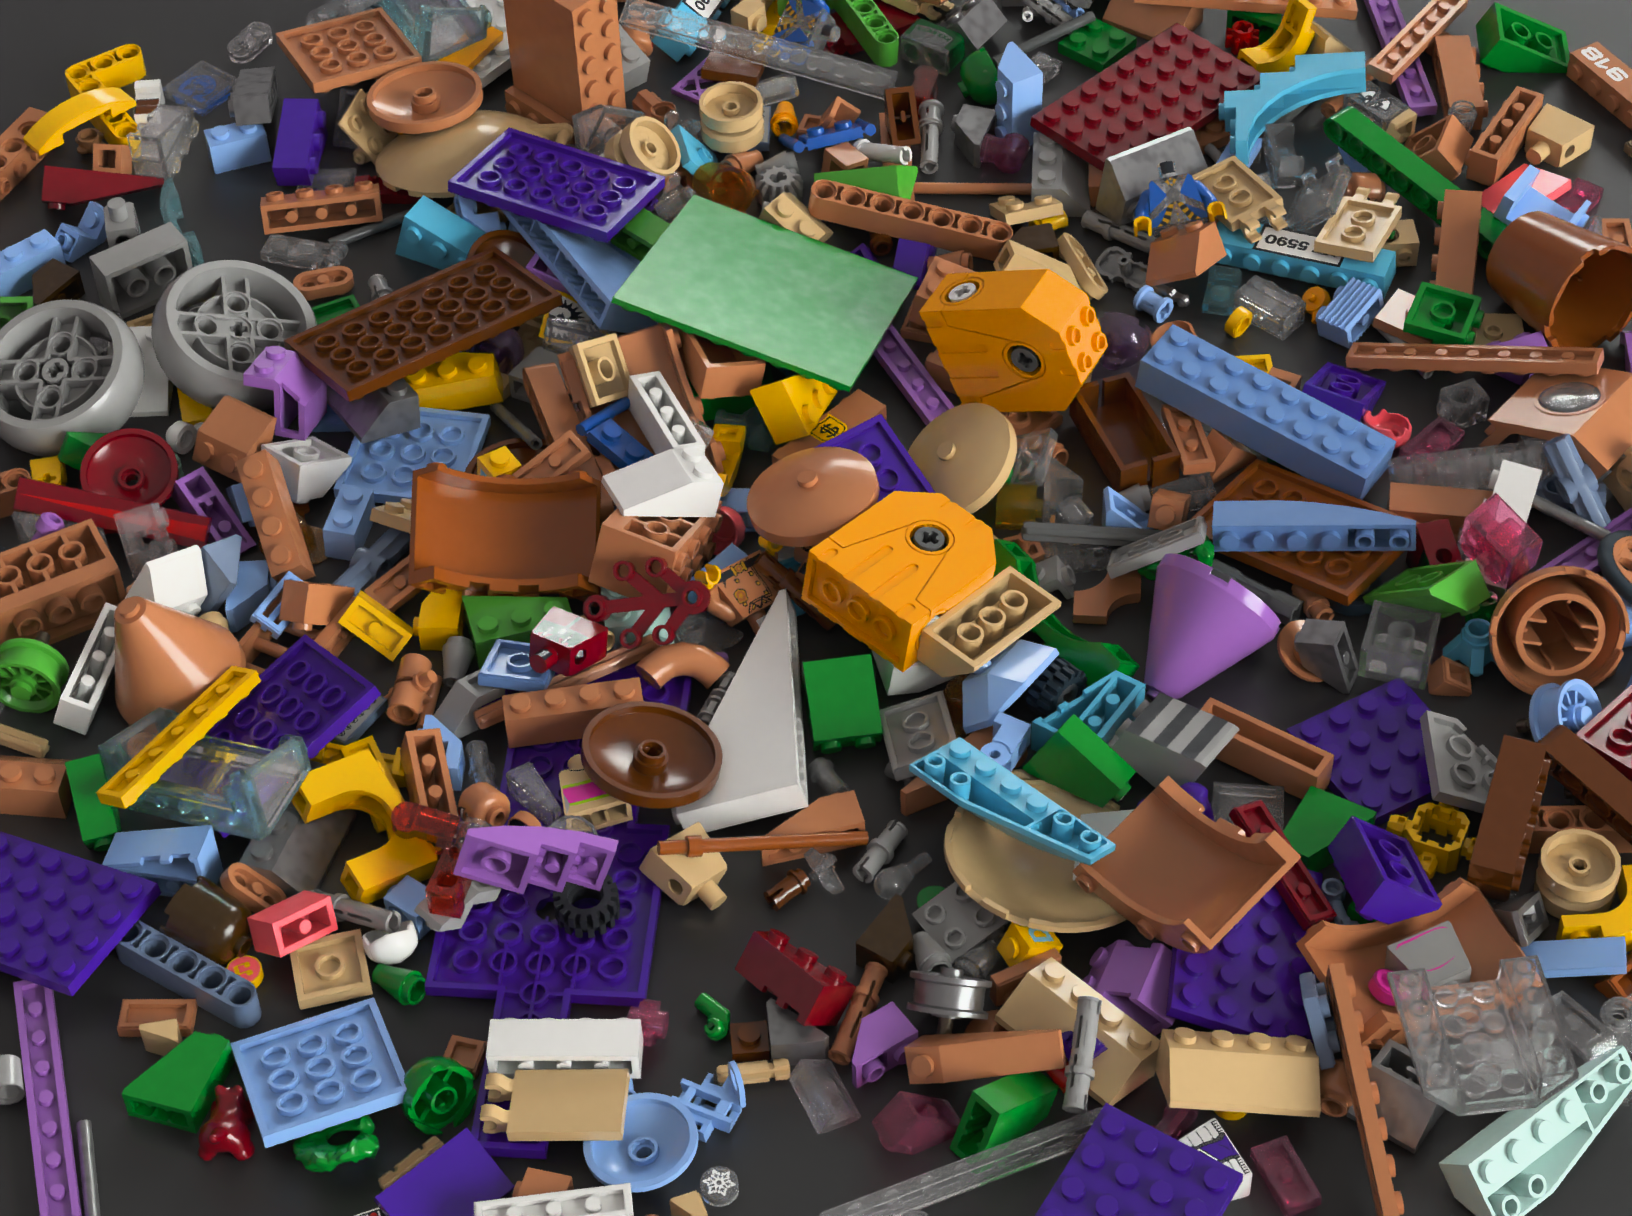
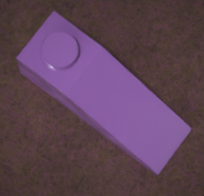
M203 466L175 481V489L171 496L183 512L212 518L208 537L209 543L237 534L242 536L240 555L256 547V543Z

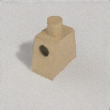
M1547 103L1528 128L1524 147L1526 158L1533 165H1538L1544 161L1554 167H1562L1591 148L1595 125Z
M698 821L667 840H683L685 836L701 835L702 839L710 837ZM656 845L649 850L639 867L645 876L678 905L684 906L699 897L712 911L719 907L727 898L726 894L718 886V883L727 871V864L719 852L703 853L702 857H686L685 854L658 855Z

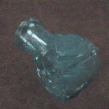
M757 406L744 411L743 414L730 413L726 409H718L714 424L746 426L745 442L750 450L769 452L771 448L776 446Z

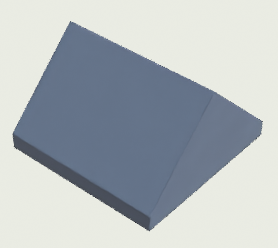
M235 534L201 548L208 595L200 606L201 611L197 615L198 617L207 612H217L237 585L242 536Z

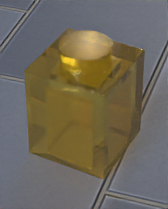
M1004 483L997 493L996 529L1021 530L1023 522H1035L1036 518H1042L1043 499H1037L1038 485Z

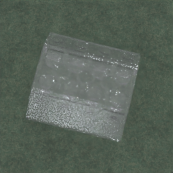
M1537 955L1500 959L1498 977L1495 980L1435 987L1430 986L1425 968L1387 972L1388 983L1423 1097L1453 1114L1467 1116L1536 1108L1578 1079L1579 1072Z

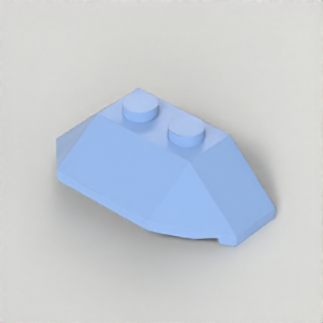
M1022 639L1016 640L974 673H970L962 681L963 729L965 733L992 726L999 711L1004 712L1059 655L1057 649Z

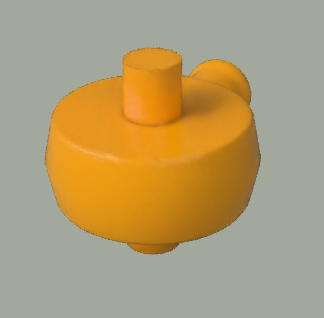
M1314 286L1304 293L1302 307L1307 313L1312 315L1311 322L1317 324L1315 318L1318 310L1322 306H1327L1331 302V298L1324 288Z

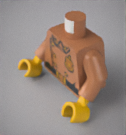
M760 536L758 538L759 545L765 548L778 561L777 552L783 546L772 543ZM758 550L722 570L716 565L706 563V572L698 570L694 574L695 580L704 583L710 591L711 599L706 611L726 622L731 627L747 619L756 635L767 615L764 609L773 604L778 594L773 588V584L752 567L761 551Z

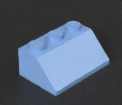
M1012 41L1005 48L998 66L997 81L995 83L997 91V104L995 105L997 127L995 128V136L998 142L1003 144L1011 153L1033 145L1034 132L1039 131L1030 126L1031 116L1042 110L1043 72Z
M46 229L34 233L30 237L0 251V297H15L33 289L32 275L52 258L66 264L60 242Z

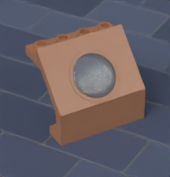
M1600 368L1598 375L1580 377L1576 374L1547 376L1544 373H1534L1487 419L1491 423L1484 431L1488 437L1479 446L1489 454L1511 434H1520L1548 441L1565 433L1570 434L1580 457L1591 468L1598 480L1632 446V373Z

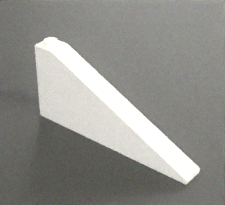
M786 589L779 590L708 726L718 738L723 755L719 778L715 786L701 799L684 806L671 808L676 825L681 824L683 829L699 821L705 831L710 832L809 807L796 610Z

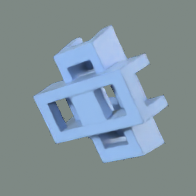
M734 1060L728 1062V1077L722 1087L714 1084V1074L708 1073L701 1085L682 1078L680 1082L682 1093L679 1098L672 1095L673 1098L689 1109L696 1125L701 1126L700 1130L698 1129V1140L702 1142H707L714 1128L730 1133L742 1112V1108L746 1107L743 1080ZM707 1100L717 1105L712 1107L704 1103Z

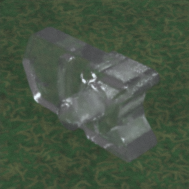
M810 848L804 854V857L812 869L809 873L811 879L816 881L819 878L824 888L834 895L841 893L844 890V886L834 870V863L837 861V858L827 852L822 855L814 848Z

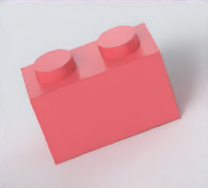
M307 890L247 917L255 951L280 958L338 930L331 896Z

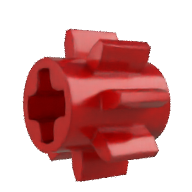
M1237 21L1233 24L1232 28H1226L1225 48L1231 47V52L1234 55L1238 56L1240 49L1258 46L1259 29H1254L1252 23Z

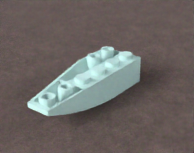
M1617 1046L1549 1084L1490 1123L1438 1164L1454 1197L1475 1216H1524L1554 1193L1632 1090V1062L1625 1047Z

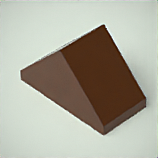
M914 85L884 89L885 125L891 145L910 146L921 144Z

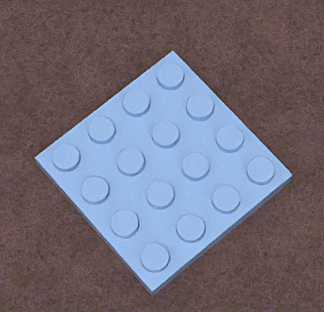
M419 407L421 428L363 444L354 436L348 451V455L352 457V462L336 481L334 486L335 498L342 484L373 489L375 503L400 502L402 498L412 499L413 471L425 468L429 463L439 462L447 465V468L465 472L469 462L482 450L491 425L490 415Z
M374 997L230 1043L265 1148L403 1103V1097L407 1091L404 1084L405 1072Z

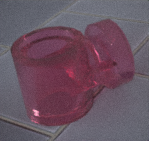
M1009 133L1003 138L986 134L981 145L980 161L988 164L990 162L995 163L999 170L1008 174L1017 173L1022 168L1029 152V141L1018 133Z

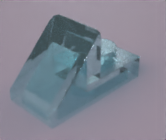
M1217 265L1209 268L1208 284L1202 303L1203 313L1230 316L1232 314L1242 280V271L1240 269Z

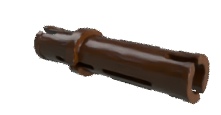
M767 550L757 557L752 567L763 574L773 584V588L777 592L786 589L790 599L818 622L824 630L829 631L835 626L836 623L820 613L813 605H809L801 599L803 583L795 576L793 569H787Z

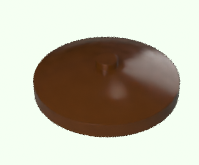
M647 701L618 704L597 714L584 730L580 751L581 762L585 772L601 790L623 802L640 807L658 809L684 806L704 797L712 790L719 778L723 758L718 738L702 720L680 708Z

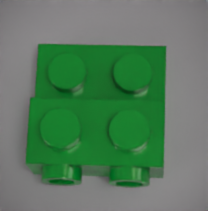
M1422 281L1405 319L1403 332L1433 339L1432 344L1473 345L1476 332L1472 330L1473 328L1480 329L1485 311L1480 310L1482 297Z

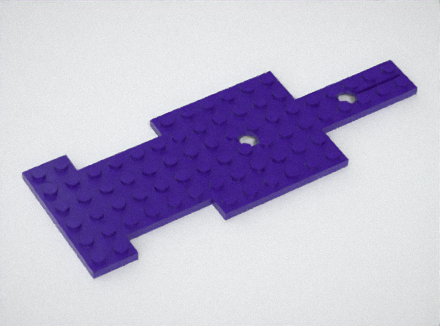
M631 664L588 683L640 677L643 701L663 703L689 712L693 677L684 675L674 677L660 690H657L639 675L635 669L636 664ZM505 689V695L519 692L518 690ZM500 697V698H498V699H496V700H494V701H492V702H490V703H487V704L483 705L482 707L487 706V705H489V704H491V703H494V702H496V701L502 699V697ZM582 739L509 748L508 746L500 791L510 801L511 811L508 820L518 811H527L539 820L542 827L566 829L559 773L569 769L567 763L572 756L580 754ZM631 804L633 820L588 832L589 834L619 840L607 875L612 877L613 883L616 882L618 887L620 916L618 920L615 919V926L612 929L606 925L607 933L601 935L597 930L594 931L595 937L588 938V932H583L582 938L576 937L575 930L569 935L565 932L564 927L560 928L557 919L550 920L549 916H546L545 920L537 915V911L543 909L547 902H553V892H556L554 890L528 883L523 895L501 888L496 901L479 903L477 905L473 904L462 928L444 932L436 931L425 982L426 995L496 999L492 1019H569L572 1003L645 1007L662 890L645 876L639 867L649 850L656 846L658 841L670 838V825L637 824L640 806ZM460 816L450 863L454 864L457 862L462 843L459 840L461 837L465 838L467 833L465 829L472 828L462 821ZM583 898L576 901L573 906L580 909H588L598 905L600 901L595 898ZM485 1055L471 1133L490 1156L546 1159L549 1141L511 1142L508 1141L506 1132L495 1134L483 1132L484 1121H480L481 1106L484 1104H494L509 1110L511 1101L498 1103L488 1101L489 1090L485 1089V1080L489 1070Z

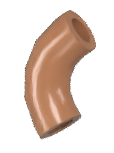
M687 642L660 646L635 665L639 675L657 690H660L672 678L682 675L693 677L708 689L730 667V664L723 657L706 646Z

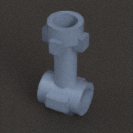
M1335 878L1326 879L1322 883L1320 890L1337 914L1334 919L1335 924L1359 925L1358 921L1350 920L1342 902L1346 898V890L1343 883Z

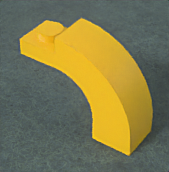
M1289 0L1276 32L1259 46L1240 49L1237 59L1252 66L1260 73L1289 72V67L1295 66V55H1304L1315 37V31L1310 26L1317 8L1308 0Z
M1622 865L1617 884L1621 905L1605 913L1561 915L1556 940L1625 936L1626 953L1631 951L1632 865Z

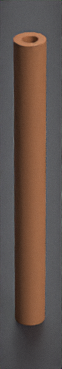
M915 182L914 194L1031 195L1032 183Z

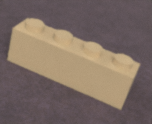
M1008 566L922 630L916 659L942 678L974 673L1060 608L1062 602L1013 567Z
M1050 957L1025 975L997 1012L994 1020L1008 1031L1061 1029L1062 1033L1066 1031L1074 1032L1078 997L1093 996L1102 1000L1097 1038L1108 1049L1093 1059L1092 1069L1095 1070L1094 1080L1090 1081L1088 1094L1103 1106L1105 1103L1113 1106L1154 1076L1160 1040L1066 967Z
M1178 1027L1175 1030L1162 1029L1155 1071L1170 1108L1320 1118L1319 1057L1310 1039L1298 1035H1289L1286 1038L1270 1037L1259 1032L1249 1035L1232 1034L1225 1030L1200 1032L1187 1027Z

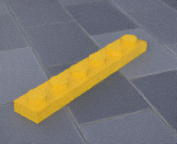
M231 666L96 792L101 804L123 809L134 804L146 789L156 783L164 772L182 759L184 754L197 741L203 739L206 733L218 721L225 718L236 704L250 694V691L261 682L257 670Z

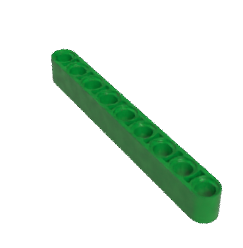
M1352 106L1343 108L1324 121V132L1333 143L1369 171L1377 174L1383 182L1441 226L1442 219H1437L1438 201H1444L1445 189L1461 190ZM1482 206L1477 255L1487 262L1496 239L1508 225L1495 218L1494 214Z

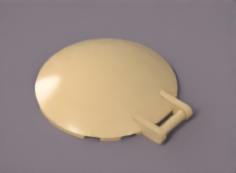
M477 110L466 120L443 130L421 134L403 133L398 135L377 156L375 163L377 176L381 177L383 185L395 192L404 189L408 190L409 196L422 197L423 195L428 198L454 197V193L448 192V181L509 127L563 145L571 141L574 129L568 123L538 124L529 118L512 113Z
M1023 769L1012 770L1014 775L1078 819H1080L1081 814L1119 811L1120 805L1111 800L1101 808L1032 776ZM960 806L955 810L954 817L946 827L944 837L945 860L957 884L971 899L983 908L1015 924L1058 933L1096 931L1127 920L1094 892L1092 894L1086 893L1077 884L1076 880H1073L1072 871L1074 870L1075 861L1058 857L1019 841Z

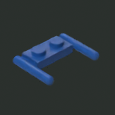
M857 118L854 123H851V120H841L835 122L832 128L824 129L823 126L809 128L806 130L807 134L799 135V140L784 133L780 134L778 142L796 153H801L804 149L810 151L863 138V133L872 136L876 133V127L860 118Z
M627 397L620 398L576 425L577 433L580 436L585 435L587 437L586 441L619 469L654 456L652 452L612 420V418L630 408V400Z

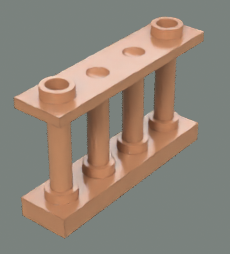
M283 590L263 613L267 618L281 602ZM352 596L325 628L320 630L312 628V631L292 628L293 622H291L284 632L300 638L306 634L331 654L338 657L355 636V634L338 623L355 597ZM279 616L274 621L277 625L282 621L279 620ZM256 622L241 638L239 644L246 657V668L257 670L258 675H260L266 669L251 664L260 652L279 658L289 648L271 642L270 640L273 638L271 636L272 632L268 629L266 632L260 628L261 624Z

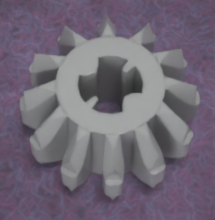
M773 165L770 170L762 169L761 174L756 175L754 196L756 202L761 203V207L764 201L771 202V200H774L783 192H791L800 202L802 201L803 180L801 175L796 173L795 168L787 169L785 165L781 168H776Z

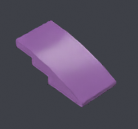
M542 826L469 828L453 874L523 895L528 883L561 893L566 882L600 891L615 856L619 840L581 831Z

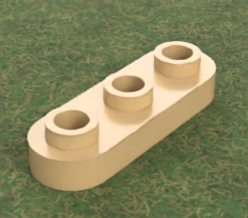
M1064 232L1057 239L1059 256L1070 265L1076 280L1080 284V289L1087 294L1089 300L1092 298L1100 300L1108 292L1107 285L1083 246L1072 235Z

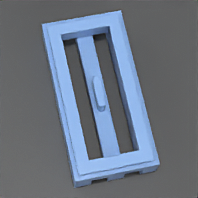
M290 571L284 575L249 619L254 624L256 622L260 623V628L266 632L267 629L271 631V636L276 640L291 622L282 620L279 625L274 623L280 615L281 602L268 618L263 613L283 590L284 579L303 581Z

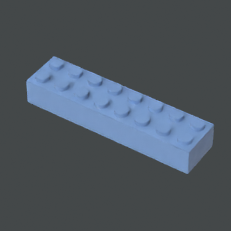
M1174 324L1140 362L1135 387L1307 479L1363 500L1389 466L1396 445L1395 440Z

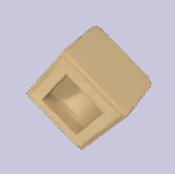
M177 1019L139 1025L143 1043L148 1052L165 1056L183 1041Z
M697 1190L670 1199L671 1216H708Z

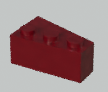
M771 928L769 931H754L735 970L761 992L766 993V991H769L778 997L775 1003L782 1009H787L788 1005L799 1013L796 1020L801 1025L837 1026L856 989L855 985L846 980L847 974L831 965L825 967L817 961L819 957L814 952L804 947L797 949L788 943L790 937L779 930Z

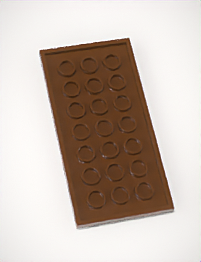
M493 247L284 340L286 350L297 352L305 367L344 399L351 402L361 399L366 394L379 388L387 387L392 382L403 377L416 374L427 366L442 362L447 357L460 351L468 350L473 345L484 340L494 338L508 329L521 326L530 319L547 314L552 309L563 305L561 293L498 248Z

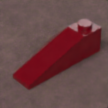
M44 165L42 203H47L48 209L66 210V206H76L89 203L90 201L94 202L164 187V178Z

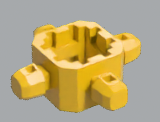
M1428 802L1418 806L1413 820H1409V817L1402 815H1391L1386 831L1409 840L1429 879L1434 876L1436 871L1443 874L1455 871L1461 856L1471 860L1476 838H1467L1470 821L1465 813L1459 811L1460 807L1439 802L1438 805ZM1431 828L1436 830V834L1447 836V834L1453 835L1452 840L1454 841L1452 845L1445 844L1443 848L1439 847L1438 842L1429 839L1427 842L1421 841L1422 836L1420 835H1422L1423 831L1429 833Z

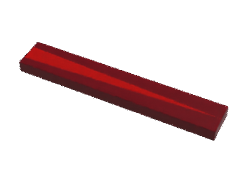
M19 477L13 509L40 515L44 512H52L63 520L76 523L92 518L95 526L187 547L198 545L200 549L207 545L212 522L211 517L27 477Z

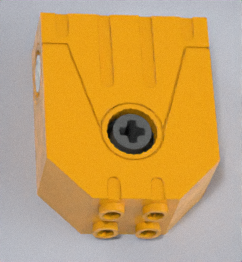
M1049 269L950 273L944 277L919 311L922 320L927 326L926 329L939 352L938 355L950 376L953 388L961 400V405L983 403L996 408L1000 412L1065 411L1108 347L1106 336L1101 332L1095 310L1090 306L1087 294Z
M893 491L809 550L801 599L809 605H813L824 616L839 624L850 635L865 643L872 651L891 662L901 672H904L919 661L916 658L922 630L993 578L996 555L992 528L983 521L977 520L975 516L957 503L951 502L942 493Z

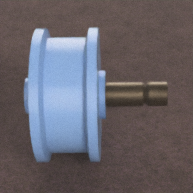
M1581 679L1567 680L1561 686L1556 683L1543 684L1533 693L1529 706V718L1519 719L1516 722V728L1519 733L1531 732L1535 742H1538L1557 725L1566 726L1576 734L1602 711L1601 703L1593 688Z

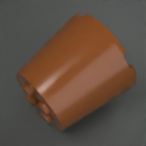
M1533 211L1518 217L1496 239L1486 265L1488 284L1535 332H1542L1546 343L1550 347L1595 348L1605 340L1613 341L1631 320L1632 248L1628 245L1542 211Z

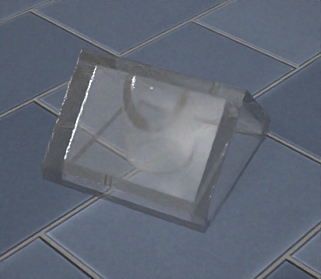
M599 104L572 115L576 149L598 156L604 153L606 143L612 136L623 130L634 119L645 116V113Z

